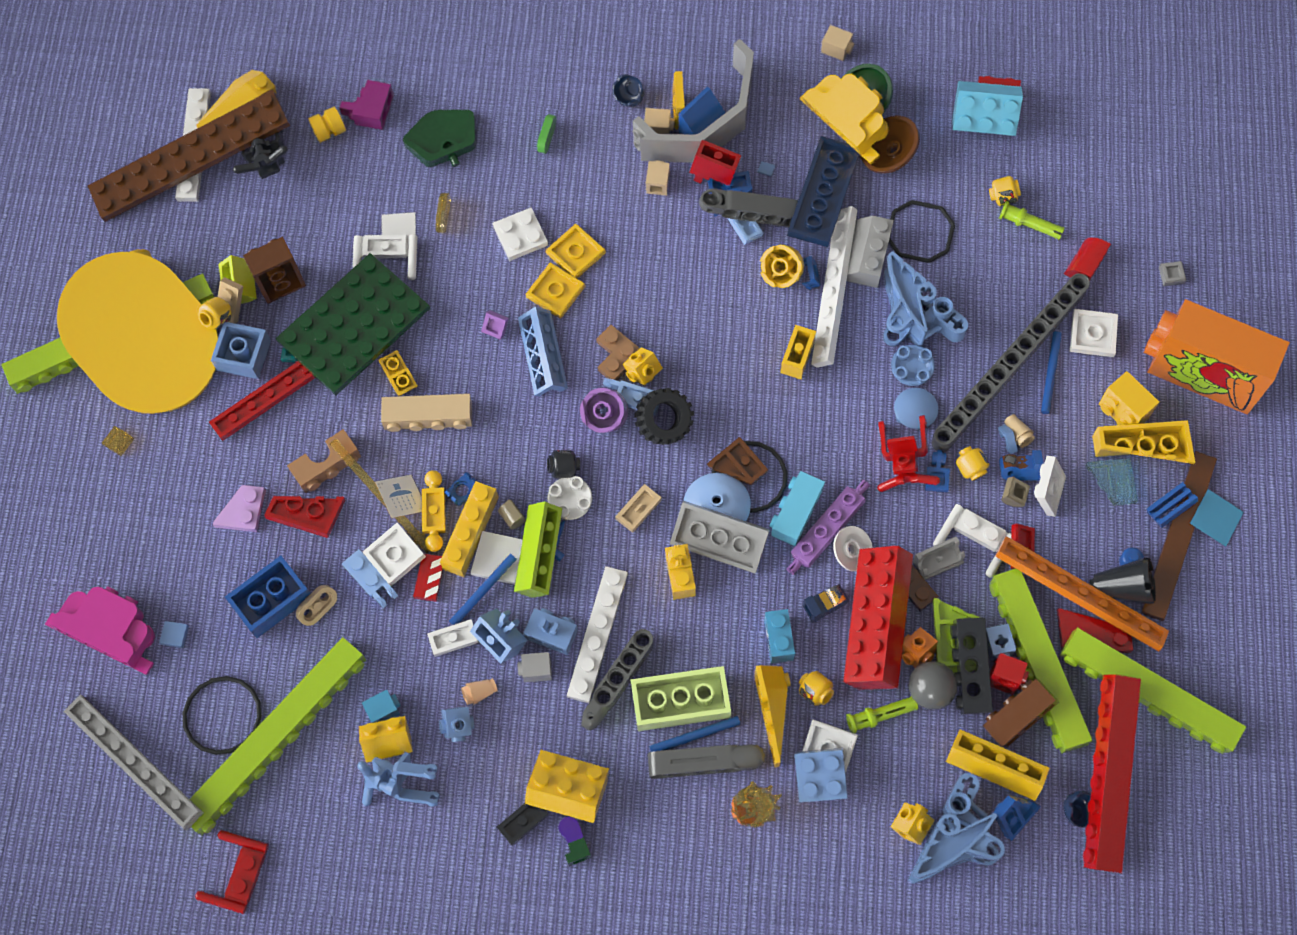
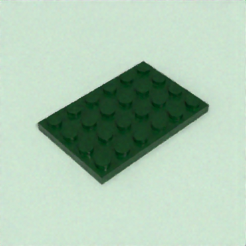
M369 253L275 339L336 396L428 312L430 306Z

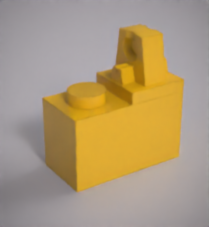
M688 544L666 547L665 558L673 600L696 596Z

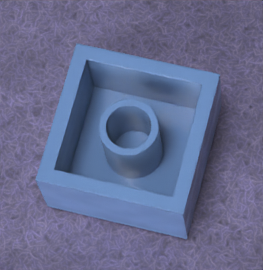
M225 322L222 325L211 362L217 371L259 379L271 339L264 329Z
M843 748L795 752L799 803L848 799Z

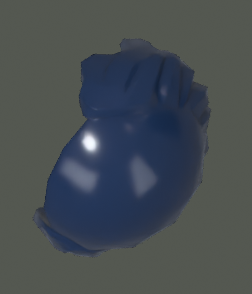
M624 74L619 76L613 84L612 94L620 105L632 107L642 102L644 89L643 84L637 77Z
M1084 790L1072 792L1067 796L1063 804L1068 822L1076 827L1088 825V803L1091 799V793Z

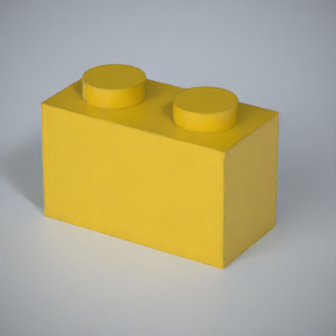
M795 325L782 360L780 373L802 379L815 342L816 331Z
M405 716L359 726V742L366 763L371 762L375 757L384 759L402 755L405 752H413L412 738Z

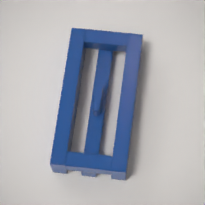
M1182 482L1146 510L1154 521L1163 528L1197 503L1198 497L1195 494L1193 495L1192 491ZM1188 496L1189 499H1187L1185 502H1183V503H1182L1181 505H1179L1177 508H1175L1174 510H1172L1170 513H1168V514H1167L1166 516H1164L1162 519L1159 518V517L1162 516L1164 513H1166L1168 510H1171L1172 508H1174L1179 502H1181L1183 499H1185V498Z

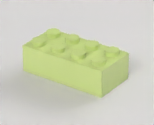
M724 666L631 679L638 731L731 718Z

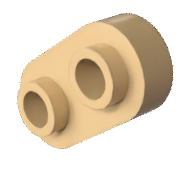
M328 585L318 586L297 607V619L306 626L317 623L336 603V591ZM323 593H326V596L323 599H320L321 595ZM309 609V613L304 615L305 610Z

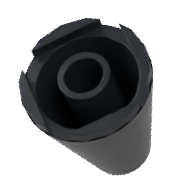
M1150 557L1096 573L1093 579H1090L1091 586L1116 600L1153 604L1156 601L1155 578H1153L1151 572L1154 570Z

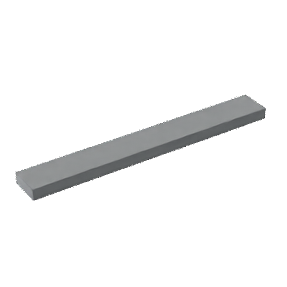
M80 694L64 710L185 831L203 814L178 787L84 696Z

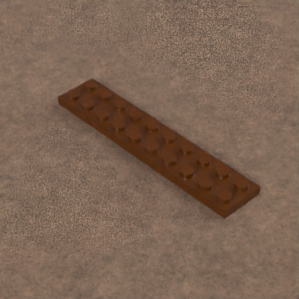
M270 90L87 186L101 219L106 222L249 148L253 140L266 139L291 125L275 92Z

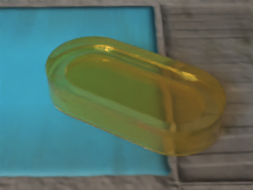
M441 193L439 195L436 214L437 233H446L450 210L449 193Z

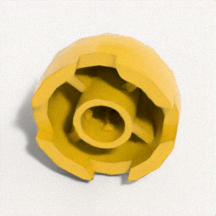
M781 244L770 247L764 252L760 260L761 276L766 283L775 288L792 286L800 279L804 271L803 257L792 246Z

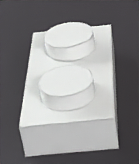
M472 619L428 633L434 656L437 657L479 643L470 632L474 626Z

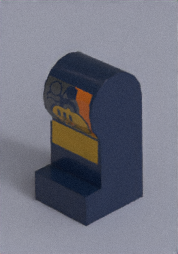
M838 584L815 596L804 599L802 606L811 622L814 623L846 605L849 599L841 585Z

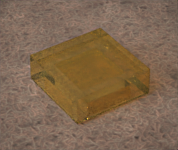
M114 426L102 441V445L117 455L122 456L134 438Z

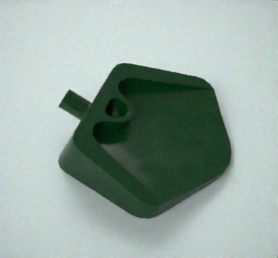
M471 110L430 111L404 135V146L427 167H434L449 160L452 166L456 167L460 165L459 156L476 148L474 113Z

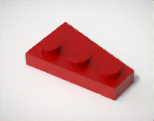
M273 496L264 515L268 520L328 538L345 503V497L336 496V499L324 498V496H316V498Z
M1061 608L1057 609L1061 651L1072 631L1077 628L1120 653H1131L1133 651L1132 636L1109 622Z

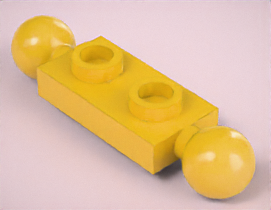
M431 470L426 473L424 478L429 488L422 489L423 534H429L425 540L426 548L429 551L436 552L443 546V539L439 536V533H446L445 489L438 488L442 483V475L436 470Z

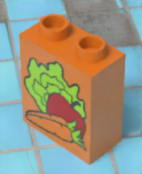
M1185 299L1177 314L1167 310L1164 311L1143 353L1154 357L1147 373L1248 415L1274 382L1290 342Z

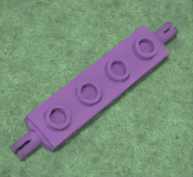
M862 480L856 489L847 486L791 551L794 561L786 569L789 573L794 575L801 566L810 568L833 541L837 533L845 527L863 506L865 498L862 494L870 487L868 482Z

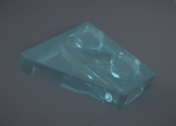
M1130 459L1086 463V469L1093 473L1098 480L1097 484L1107 493V497L1113 505L1137 503L1138 499Z

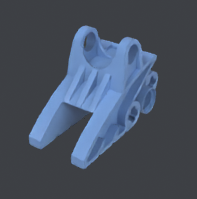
M892 251L887 257L888 267L884 270L885 289L891 305V313L886 322L887 328L883 334L884 342L889 346H898L908 337L914 345L922 347L924 339L932 336L934 333H941L952 342L962 341L968 329L966 318L953 308V303L949 298H935L937 291L934 285L929 281L926 282V279L917 271L915 272V269L908 263H903V259ZM930 291L931 297L928 295L922 296V293ZM889 332L897 333L899 339L891 341L887 338V334Z
M965 773L956 781L943 806V816L934 825L930 833L931 835L923 847L924 850L921 851L916 862L917 865L914 866L907 881L915 884L931 878L946 868L967 861L989 866L1004 855L1005 846L1003 842L987 832L996 819L997 814L988 815L973 802L980 785L978 778L974 774ZM968 781L970 788L966 793H962L965 786L964 783ZM953 804H957L961 811L956 810ZM969 809L974 810L982 819L978 820ZM960 824H962L963 826H965V828H963V829L960 830V827H961ZM991 842H994V843H996V844L999 845V847H1000V853H999L997 847L994 846ZM987 847L993 850L994 856L988 854Z

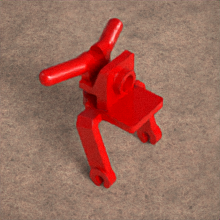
M925 415L919 416L921 448L917 447L915 436L887 440L885 422H878L882 455L887 462L893 461V473L898 475L880 483L877 486L879 492H884L909 482L938 485L940 483V479L937 476L916 474L918 472L916 460H918V457H925L928 453L927 420Z

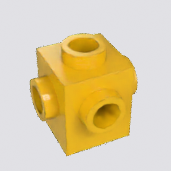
M642 347L637 352L631 354L629 359L623 363L627 371V377L632 382H638L642 385L652 381L654 376L663 369L654 352Z
M904 803L891 828L902 838L921 845L934 819L927 814L928 809L918 803L915 805Z

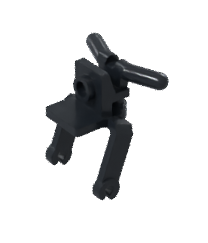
M284 129L277 132L275 140L271 142L264 139L253 140L250 151L249 148L241 151V155L247 164L234 166V173L258 171L259 176L264 179L280 172L279 165L285 163L282 156L288 151V148L284 145Z

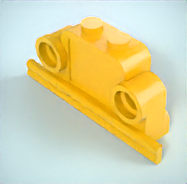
M847 74L841 79L836 75L825 77L815 88L807 90L799 99L866 161L873 164L880 155L871 146L876 141L884 139L889 131V127L882 117L884 108L880 100L883 97L877 90L873 89L871 91L868 88V83L862 77L857 78L853 74Z

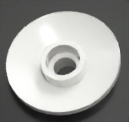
M848 526L841 529L834 540L836 559L842 567L849 571H857L859 549L873 548L867 533L856 526Z

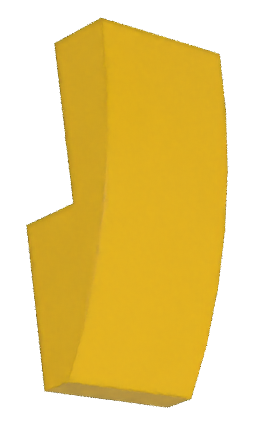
M398 350L378 360L398 397L418 387Z

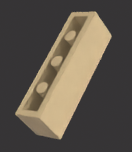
M470 394L382 397L381 423L384 430L390 432H398L401 429L421 431L423 428L443 430L446 427L465 429L472 426Z

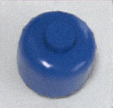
M1127 548L1119 558L1120 566L1142 559L1144 555L1137 548Z

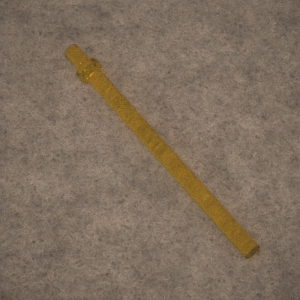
M334 439L329 445L386 507L374 480L341 443ZM406 516L395 517L414 539L413 542L416 545L419 544L428 554L430 550L425 546L426 535L424 533L421 534Z

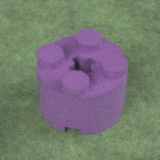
M597 388L590 391L580 405V416L585 425L591 430L599 433H610L618 430L625 424L628 416V405L621 393L613 389ZM604 406L608 408V412L605 415L600 413V409H603Z

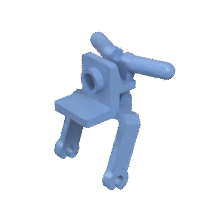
M407 752L394 765L388 760L375 757L372 760L373 770L365 761L358 763L357 767L365 779L362 799L364 806L371 804L374 788L381 792L384 791L399 801L428 804L432 807L438 805V800L440 799L438 792L402 788V783L408 775L434 779L437 772L436 765L411 763L410 753Z

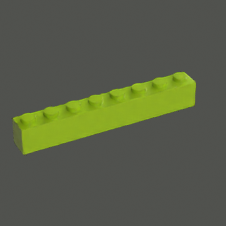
M1015 568L994 575L990 582L991 584H989L990 592L999 602L998 611L1000 616L1005 618L1007 624H1009L1012 637L1017 646L1016 655L1018 659L1028 663L1026 671H1029L1027 681L1030 679L1033 681L1035 679L1040 680L1059 701L1054 708L1043 716L1046 726H1050L1053 735L1051 737L1055 748H1059L1061 754L1088 745L1092 738L1022 572Z
M1079 628L1072 631L1059 654L1064 657V661L1073 667L1078 665L1085 670L1084 673L1093 679L1100 678L1103 680V675L1112 674L1141 679L1139 703L1147 706V710L1156 716L1162 715L1169 719L1168 723L1179 729L1183 727L1190 731L1189 735L1198 741L1205 740L1210 743V747L1218 753L1233 752L1246 726Z

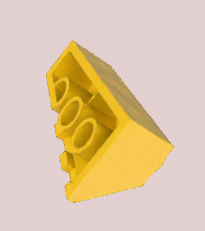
M1188 420L1097 427L1092 436L1095 457L1139 455L1195 464Z

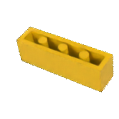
M475 481L440 560L443 570L465 577L479 545L482 531H485L499 496L496 488Z
M961 729L957 733L946 760L951 765L1036 801L1050 769L1047 766Z

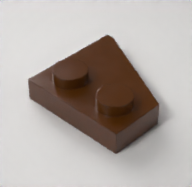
M738 437L707 463L710 469L731 476L751 486L769 472L767 467L741 437Z

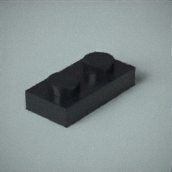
M524 803L500 823L497 829L510 845L514 846L548 817L549 814L545 809Z

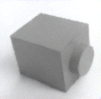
M549 652L521 654L522 662L517 663L518 676L523 677L524 683L552 680Z

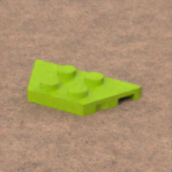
M938 598L932 599L935 639L938 641L936 662L947 665L954 673L957 672V662H953L952 648H955V639H951L950 625H954L953 621L956 619L980 617L942 602ZM964 637L963 645L967 649H972L974 641L971 637ZM967 660L965 662V669L968 672L976 670V664L972 660Z

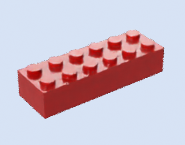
M900 546L859 549L843 680L844 683L858 690L898 689L913 561V554Z

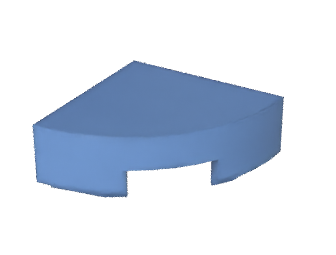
M1007 425L998 427L1000 437H1005L1006 450L1010 454L1018 452L1014 432Z

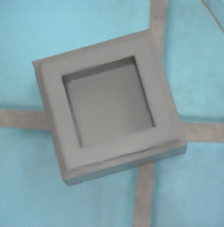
M1182 261L1159 265L1163 286L1185 284L1186 276Z

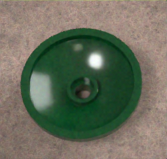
M861 64L853 67L843 75L853 74L857 78L862 77L868 83V88L871 91L875 89L881 94L883 98L880 101L884 112L887 110L893 96V83L891 77L883 68L875 64Z

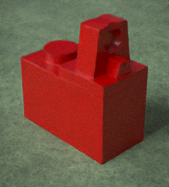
M702 140L689 173L694 174L693 181L700 184L703 178L707 180L711 178L730 186L742 155Z

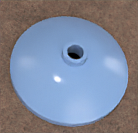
M711 473L698 478L690 485L684 497V501L746 522L750 514V497L745 486L739 480L723 473ZM719 498L721 502L715 504L713 503V499Z

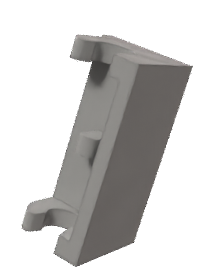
M957 536L915 554L913 563L925 580L964 564L965 552L960 551Z

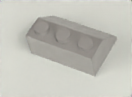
M876 216L856 220L846 281L878 288L894 220Z

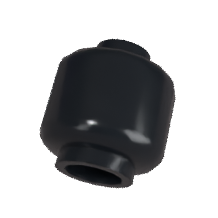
M554 450L551 455L547 456V472L551 473L555 479L572 478L575 476L576 471L580 470V458L576 457L572 450Z

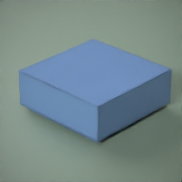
M165 621L159 643L165 646L184 648L189 626L187 624Z

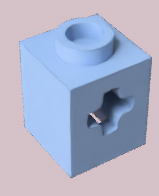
M1009 624L986 628L987 649L990 661L997 659L1000 653L1012 656L1015 653L1016 648ZM999 641V643L1004 644L1003 648H1001L1000 645H996L995 643Z

